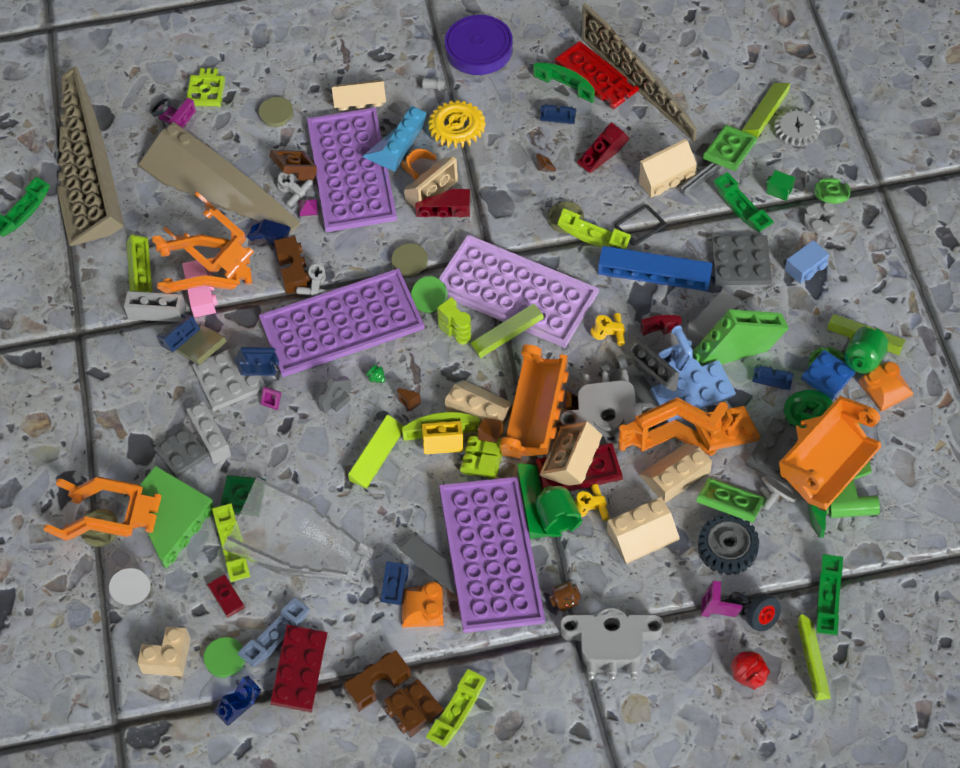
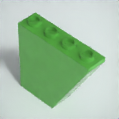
M729 309L695 347L692 358L697 360L703 367L717 360L722 365L764 353L780 339L789 327L782 313Z
M155 466L140 486L143 487L142 495L153 497L154 494H160L162 496L158 512H150L157 515L153 533H148L162 566L167 569L170 564L175 562L179 552L188 546L191 537L200 531L203 522L212 516V509L215 507L211 498Z

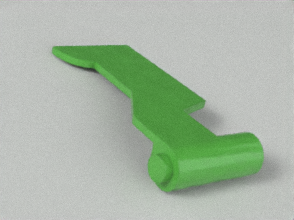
M870 461L831 505L824 510L830 519L879 515L880 503L878 495L857 496L854 483L855 479L872 473Z

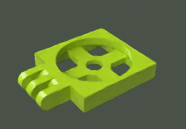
M200 68L199 75H191L187 98L194 100L195 106L221 107L225 76H218V68H214L213 73L211 68H207L206 73L205 68ZM210 83H216L219 87H212ZM205 88L209 89L208 92H203L202 90ZM192 93H200V99H194ZM218 94L216 99H208V95Z

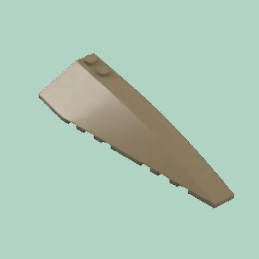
M584 3L582 7V40L602 59L623 74L629 84L632 86L637 85L639 87L638 92L692 142L696 141L697 128L663 81L603 18Z
M174 122L160 132L138 164L140 168L163 185H171L176 190L188 192L195 198H198L194 194L197 191L212 205L227 211L232 210L242 217L247 216L253 219L254 222L264 223L269 228L289 235L300 225V221L250 178Z

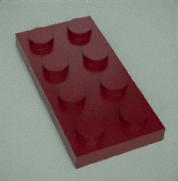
M613 443L600 445L596 449L593 461L587 470L582 484L567 486L542 476L540 478L543 489L548 486H561L570 492L591 487L593 484L602 485L623 480V475ZM547 457L536 459L539 475Z
M287 624L270 705L312 713L328 632Z

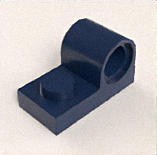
M386 561L380 602L402 605L404 585L407 583L409 574L408 564Z

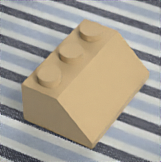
M384 79L332 85L334 108H338V111L349 110V106H355L356 109L366 108L367 104H373V107L383 106V103L386 102Z
M687 139L640 161L639 184L650 198L660 195L664 191L674 188L696 175L697 164Z
M456 158L441 159L439 162L434 163L425 173H422L412 184H408L404 189L405 201L415 208V203L445 192L458 182Z
M467 381L455 384L445 398L446 412L474 415L480 418V423L484 418L501 420L504 424L513 408L512 402Z
M587 421L560 427L540 476L567 486L582 484L587 470L593 461L596 449L599 447L602 434Z
M685 443L640 473L639 476L666 503L711 472L712 460L700 447Z
M662 497L607 521V533L625 564L679 540L673 517Z

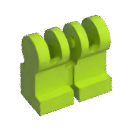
M450 297L437 308L438 326L449 337L453 335L457 343L464 345L471 340V318L466 312H461L457 308V302Z
M477 436L469 437L467 441L468 446L465 448V455L462 460L464 463L461 464L460 471L468 476L477 475L487 477L488 480L496 479L502 458L500 449L501 439L499 438L497 443L478 440Z

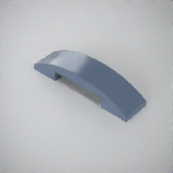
M294 597L281 610V615L255 641L251 639L238 652V656L252 667L260 664L283 645L287 624L299 627L309 613L310 608Z

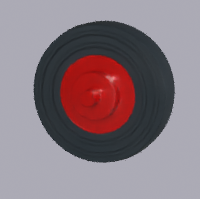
M769 594L757 596L747 608V623L757 631L769 630L780 617L781 605L779 601Z

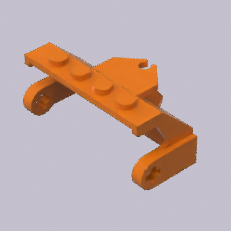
M529 344L522 346L523 364L507 434L506 437L501 438L500 443L502 456L521 459L522 456L548 454L550 441L555 439L557 428L554 427V423L560 417L559 401L563 402L565 390H562L563 383H567L569 372L566 371L568 364L567 355L560 354L559 359H543L541 348Z
M839 396L822 416L801 421V426H807L806 428L796 426L798 440L791 450L779 461L781 477L785 478L809 504L826 510L881 448L880 441L867 437L858 424L874 427L880 421L879 413L872 407Z

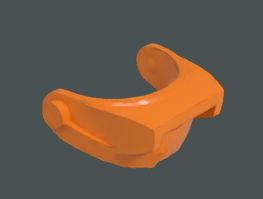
M414 148L406 156V159L401 162V166L416 180L419 174L411 168L412 163L422 158L435 161L437 159L436 154L426 149Z

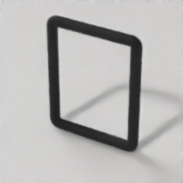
M647 204L615 223V228L624 232L618 225L645 208L662 223V225L635 242L630 238L629 242L632 245L641 243L667 225Z

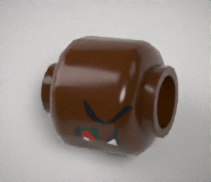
M566 581L552 588V595L549 597L553 607L557 606L559 610L566 611L578 606L581 594L576 584Z

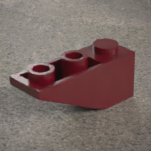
M611 122L577 163L588 173H591L617 154L630 138Z
M450 189L415 203L416 217H470V189Z

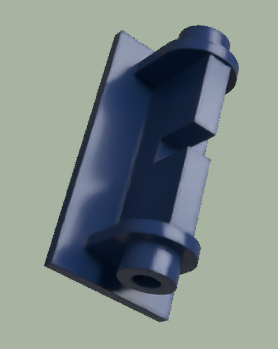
M541 105L540 121L575 124L577 110L573 106H560V108H557L556 105Z
M760 364V366H755L752 382L790 390L794 374L790 373V371L775 370Z

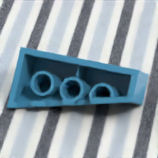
M411 106L399 125L365 153L363 158L395 172L422 130L427 113Z

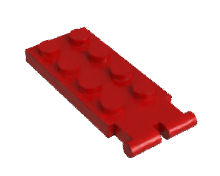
M581 41L555 58V64L568 68L584 77L594 88L595 96L602 101L604 99L608 101L613 110L625 102V98L629 99L639 91L637 85L632 86L629 84L623 74Z

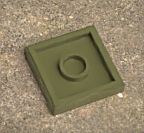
M201 325L198 332L176 349L177 353L198 365H201L226 343L224 336L204 325Z

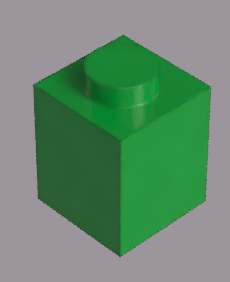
M775 170L773 175H769L766 180L765 186H768L766 194L787 201L794 188L795 177Z

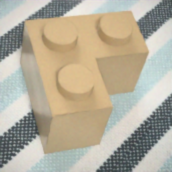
M166 627L162 646L141 644L137 663L143 674L183 677L191 639L187 629Z

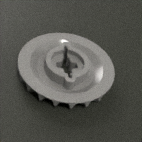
M797 108L794 111L791 109L787 112L783 111L781 115H778L774 125L777 137L784 143L792 146H805L813 143L818 138L821 129L816 115H811V112H805L804 109L798 111ZM796 122L800 127L799 132L797 131V128L795 126Z

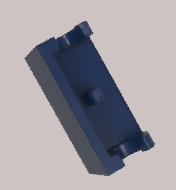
M182 314L181 316L185 319L165 336L161 334L156 336L161 340V347L173 353L200 330L192 315Z
M241 347L234 359L240 375L274 376L276 374L274 364L279 365V359L275 352L276 349L272 347Z

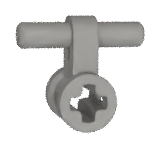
M281 172L278 176L277 188L282 193L290 192L293 194L286 202L288 207H292L299 199L301 200L306 195V191L311 187L313 181L307 179L299 187L294 183L293 174Z
M313 264L309 268L308 273L312 287H297L296 289L297 294L311 295V297L332 291L320 289V284L326 279L325 269L320 264Z

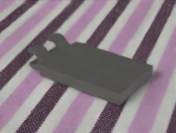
M623 355L615 358L617 361L615 366L618 370L611 373L606 363L599 367L601 370L599 372L600 376L602 377L603 372H607L609 382L621 381V371L627 370L629 382L635 390L636 404L652 403L657 407L650 392L652 386L634 364L628 366Z

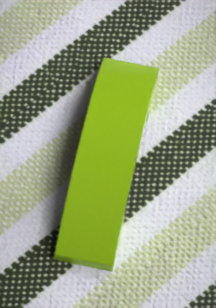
M563 208L557 223L563 230L594 246L601 248L603 246L615 247L626 250L631 238L630 234L615 228L611 232L579 219V214Z
M458 412L427 415L405 425L402 428L404 441L422 439V424L461 421L463 433L476 432L480 425V418Z
M232 503L213 508L230 582L251 577Z
M467 669L458 684L456 693L439 720L436 719L426 735L427 739L444 748L449 744L474 706L486 682V677Z

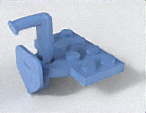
M675 326L671 332L676 336L679 344L661 351L658 355L679 372L677 390L673 392L662 384L651 387L650 392L657 406L678 397L702 410L735 396L736 392L720 361L717 360L702 367L697 360L692 358V342L687 340L682 331V326ZM676 415L670 419L665 420V422L668 423L673 420H678L682 417Z

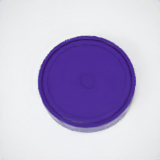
M471 15L456 21L446 33V57L454 68L466 74L485 75L498 71L508 63L513 53L511 30L503 21L492 16Z

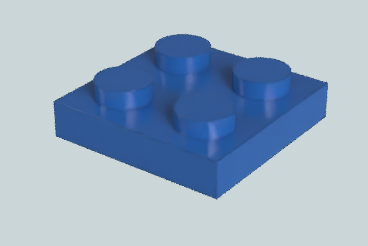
M823 350L803 373L801 380L819 392L824 393L831 400H834L855 375V371L832 354Z

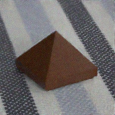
M541 154L536 155L538 171H556L555 166L548 157Z
M566 391L563 408L569 411L579 410L578 396Z

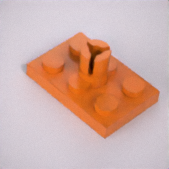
M744 406L729 408L722 417L721 429L716 434H712L695 425L708 451L757 442L761 438Z

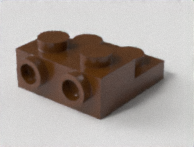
M270 151V158L283 173H293L301 181H306L307 179L314 180L317 174V166L303 151Z
M419 679L403 690L401 688L384 700L385 707L383 709L390 718L394 717L398 722L396 725L403 734L407 733L410 738L444 712L441 705Z

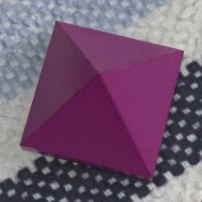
M317 199L299 200V216L317 215Z
M264 386L260 405L278 410L282 392Z

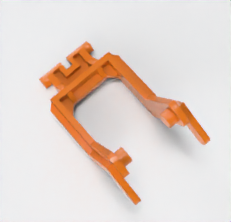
M196 191L194 194L205 203L204 208L206 210L203 214L209 219L214 216L231 231V240L215 258L206 259L193 246L184 249L208 271L218 272L223 268L227 271L224 275L231 279L240 268L236 263L240 260L244 264L254 251L250 247L244 249L241 246L246 241L245 233ZM167 227L163 228L173 239L190 236L186 232L183 236L180 234L176 236Z
M201 234L170 241L165 240L161 236L152 237V242L156 244V251L160 252L163 257L169 256L170 251L197 245L222 250L230 241L229 239ZM250 258L244 264L240 260L236 263L240 268L231 279L203 275L173 282L172 278H166L163 282L157 283V288L167 294L201 286L232 290L240 284V280H245L247 285L252 284L251 268L246 267V265L250 264Z
M678 397L635 416L634 422L620 425L618 449L625 451L627 447L633 445L643 452L675 437L687 444L700 447L707 455L712 456L717 450L708 451L698 431L677 420L668 422L649 432L648 428L678 415L702 429L716 434L721 429V419L728 410V404L720 402L710 415Z
M95 477L80 486H76L64 479H57L56 485L68 490V496L72 498L71 501L75 504H80L82 500L101 490L126 494L130 497L125 520L122 523L84 516L71 524H65L61 529L52 525H44L43 530L65 541L73 539L89 530L128 537L132 536L133 529L144 527L146 532L153 533L157 515L150 512H158L162 497L160 494H154L153 497L142 495L143 487L140 485L103 477Z

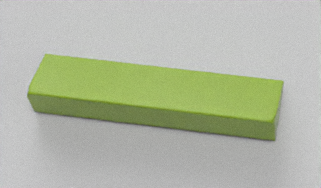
M773 83L742 131L759 137L788 94L790 83Z
M130 235L126 242L130 291L152 293L148 238Z
M533 303L470 344L478 356L482 358L543 320V314Z
M833 314L828 323L827 330L851 338L857 329L867 325ZM883 332L889 341L888 352L899 356L906 339Z
M386 415L349 472L350 482L365 489L368 488L402 435V428L404 427L391 416Z
M802 614L799 616L797 626L814 698L816 701L830 699L831 695L812 620Z

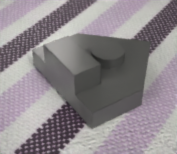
M341 376L339 379L335 377L328 379L326 383L328 387L325 393H321L318 398L319 408L324 414L331 408L338 412L350 401L348 393L352 391L351 380L346 376Z

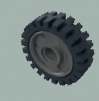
M722 514L721 518L717 515L714 516L713 520L709 519L707 524H704L698 540V551L701 560H704V564L707 567L710 565L712 571L717 569L719 574H723L724 571L726 575H731L732 572L736 575L740 573V570L742 572L746 571L756 560L759 550L757 531L755 532L753 525L750 526L749 521H743V519L735 518L733 515L727 517V514ZM724 543H731L732 546H727Z

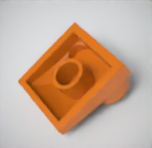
M885 362L879 365L873 372L867 373L859 379V385L880 411L913 395L912 390L900 374L899 366L894 362Z
M429 582L424 586L404 588L402 599L403 628L444 626L443 585Z

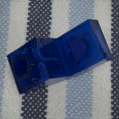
M263 219L252 224L247 238L252 242L264 237L272 246H275L274 240L288 238L291 228L288 225Z
M245 676L234 693L222 696L214 713L228 726L254 704L262 689L249 676Z

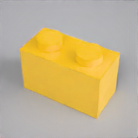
M461 421L422 424L424 454L462 452L463 432Z

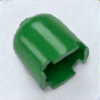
M864 326L857 329L852 335L844 353L845 362L848 367L861 374L873 372L888 353L889 341L886 335L877 328L874 330Z
M548 486L536 498V510L547 536L560 537L562 536L561 532L567 530L572 532L581 525V513L571 493L566 488Z

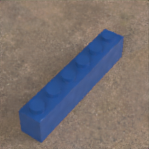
M603 246L599 260L598 275L708 292L713 263Z

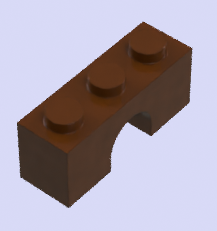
M296 236L274 240L279 265H291L288 268L281 269L286 294L295 293L297 287L308 288L307 282H310L308 271L304 272L303 269L306 267L304 257H300V253H303L301 242L297 243Z
M397 650L392 653H386L377 663L368 665L359 675L350 677L344 684L345 693L360 712L377 700L376 694L372 689L375 682L386 680L390 682L393 688H396L412 677L411 671Z

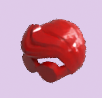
M753 651L739 653L733 658L731 663L733 679L753 690L764 685L770 673L763 657Z

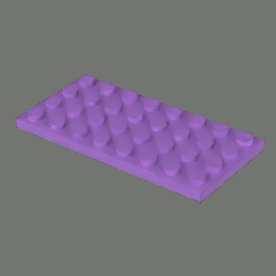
M376 107L307 118L314 164L317 166L316 176L326 232L397 221L388 169L363 158L365 153L382 140Z
M399 268L259 315L270 347L276 349L275 352L279 359L278 367L282 377L425 329Z
M518 477L439 485L463 633L545 624V615Z

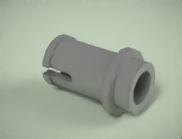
M441 77L438 79L423 78L422 86L423 89H438V91H441V89L444 90L445 80L441 79Z

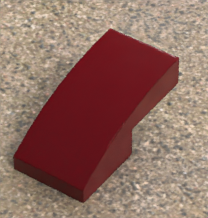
M678 315L648 317L641 320L640 331L643 336L661 330L663 335L671 333L675 326H681L682 318Z

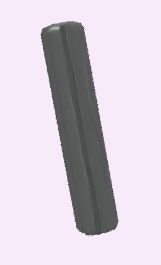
M711 162L681 185L679 191L683 195L689 194L721 169L722 166Z

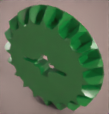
M815 390L796 392L785 402V418L795 428L796 426L806 428L807 426H801V421L822 416L833 404V401L824 393ZM809 409L810 411H813V414L806 412V410Z

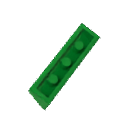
M518 463L517 471L530 539L548 537L543 529L535 506L536 498L541 493L537 466Z

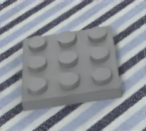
M245 343L211 356L201 365L192 364L213 412L263 391L265 384L261 376L240 375L234 359L240 348L246 347Z

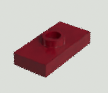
M225 574L207 584L227 618L245 608Z

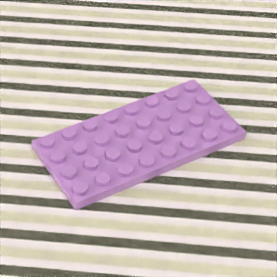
M467 235L439 278L446 285L448 299L452 297L457 303L502 322L534 303L543 314L544 319L525 331L563 348H566L599 293V288L470 235Z

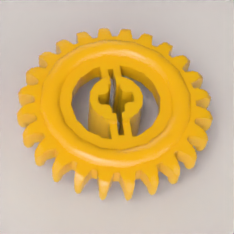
M456 100L455 103L453 101H449V104L443 103V107L438 106L437 110L432 111L428 121L431 137L435 136L436 142L441 139V145L447 141L448 148L451 143H454L455 149L458 143L463 148L465 141L469 146L471 145L470 139L476 142V135L481 138V132L484 133L486 125L485 117L482 115V111L478 110L477 106H473L472 103L466 104V101L460 103L459 100ZM449 117V124L445 126L444 122ZM469 120V125L465 128L464 122Z

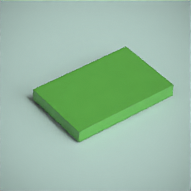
M725 125L704 153L703 159L736 172L757 142L758 137Z
M708 477L696 502L754 523L765 498Z

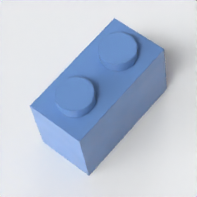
M813 240L787 259L785 271L801 284L805 280H810L817 271H822L826 268L829 253Z

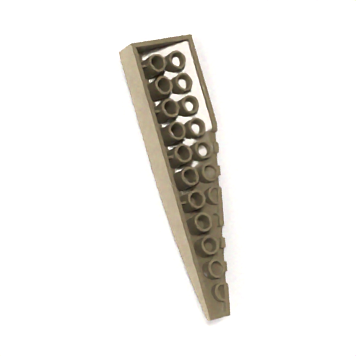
M76 66L62 75L61 93L64 94V97L61 100L63 114H61L60 121L63 122V126L60 127L59 151L62 154L59 159L61 173H58V180L60 181L58 196L70 246L110 236L124 227L102 134L85 85Z

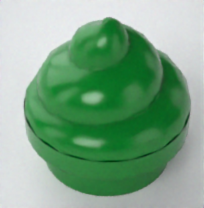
M375 364L366 374L371 383L385 382V372L381 366L379 367Z

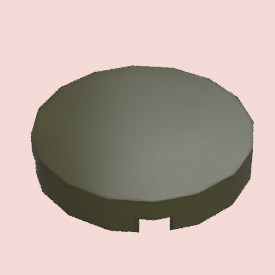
M283 97L269 98L259 108L260 120L269 127L284 126L287 124V121L293 118L294 114L292 104Z
M563 201L561 204H555L551 207L548 214V222L553 230L569 234L557 225L563 208L579 214V219L583 221L584 213L579 205Z
M412 243L399 246L391 257L394 270L399 268L402 276L407 277L420 274L422 270L426 269L428 264L427 252L424 248Z
M96 509L92 513L85 515L86 517L119 523L115 514L106 509ZM94 530L81 534L86 544L93 547L109 545L118 536Z

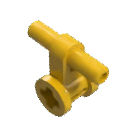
M615 313L613 315L614 322L606 315L597 316L595 325L590 330L592 337L603 340L607 335H615L617 345L623 346L625 344L624 324H622L621 314Z
M598 484L591 486L594 497L586 491L578 493L575 503L581 513V517L586 516L589 510L599 509L602 520H609L610 516L606 508L607 502L605 497L602 496Z

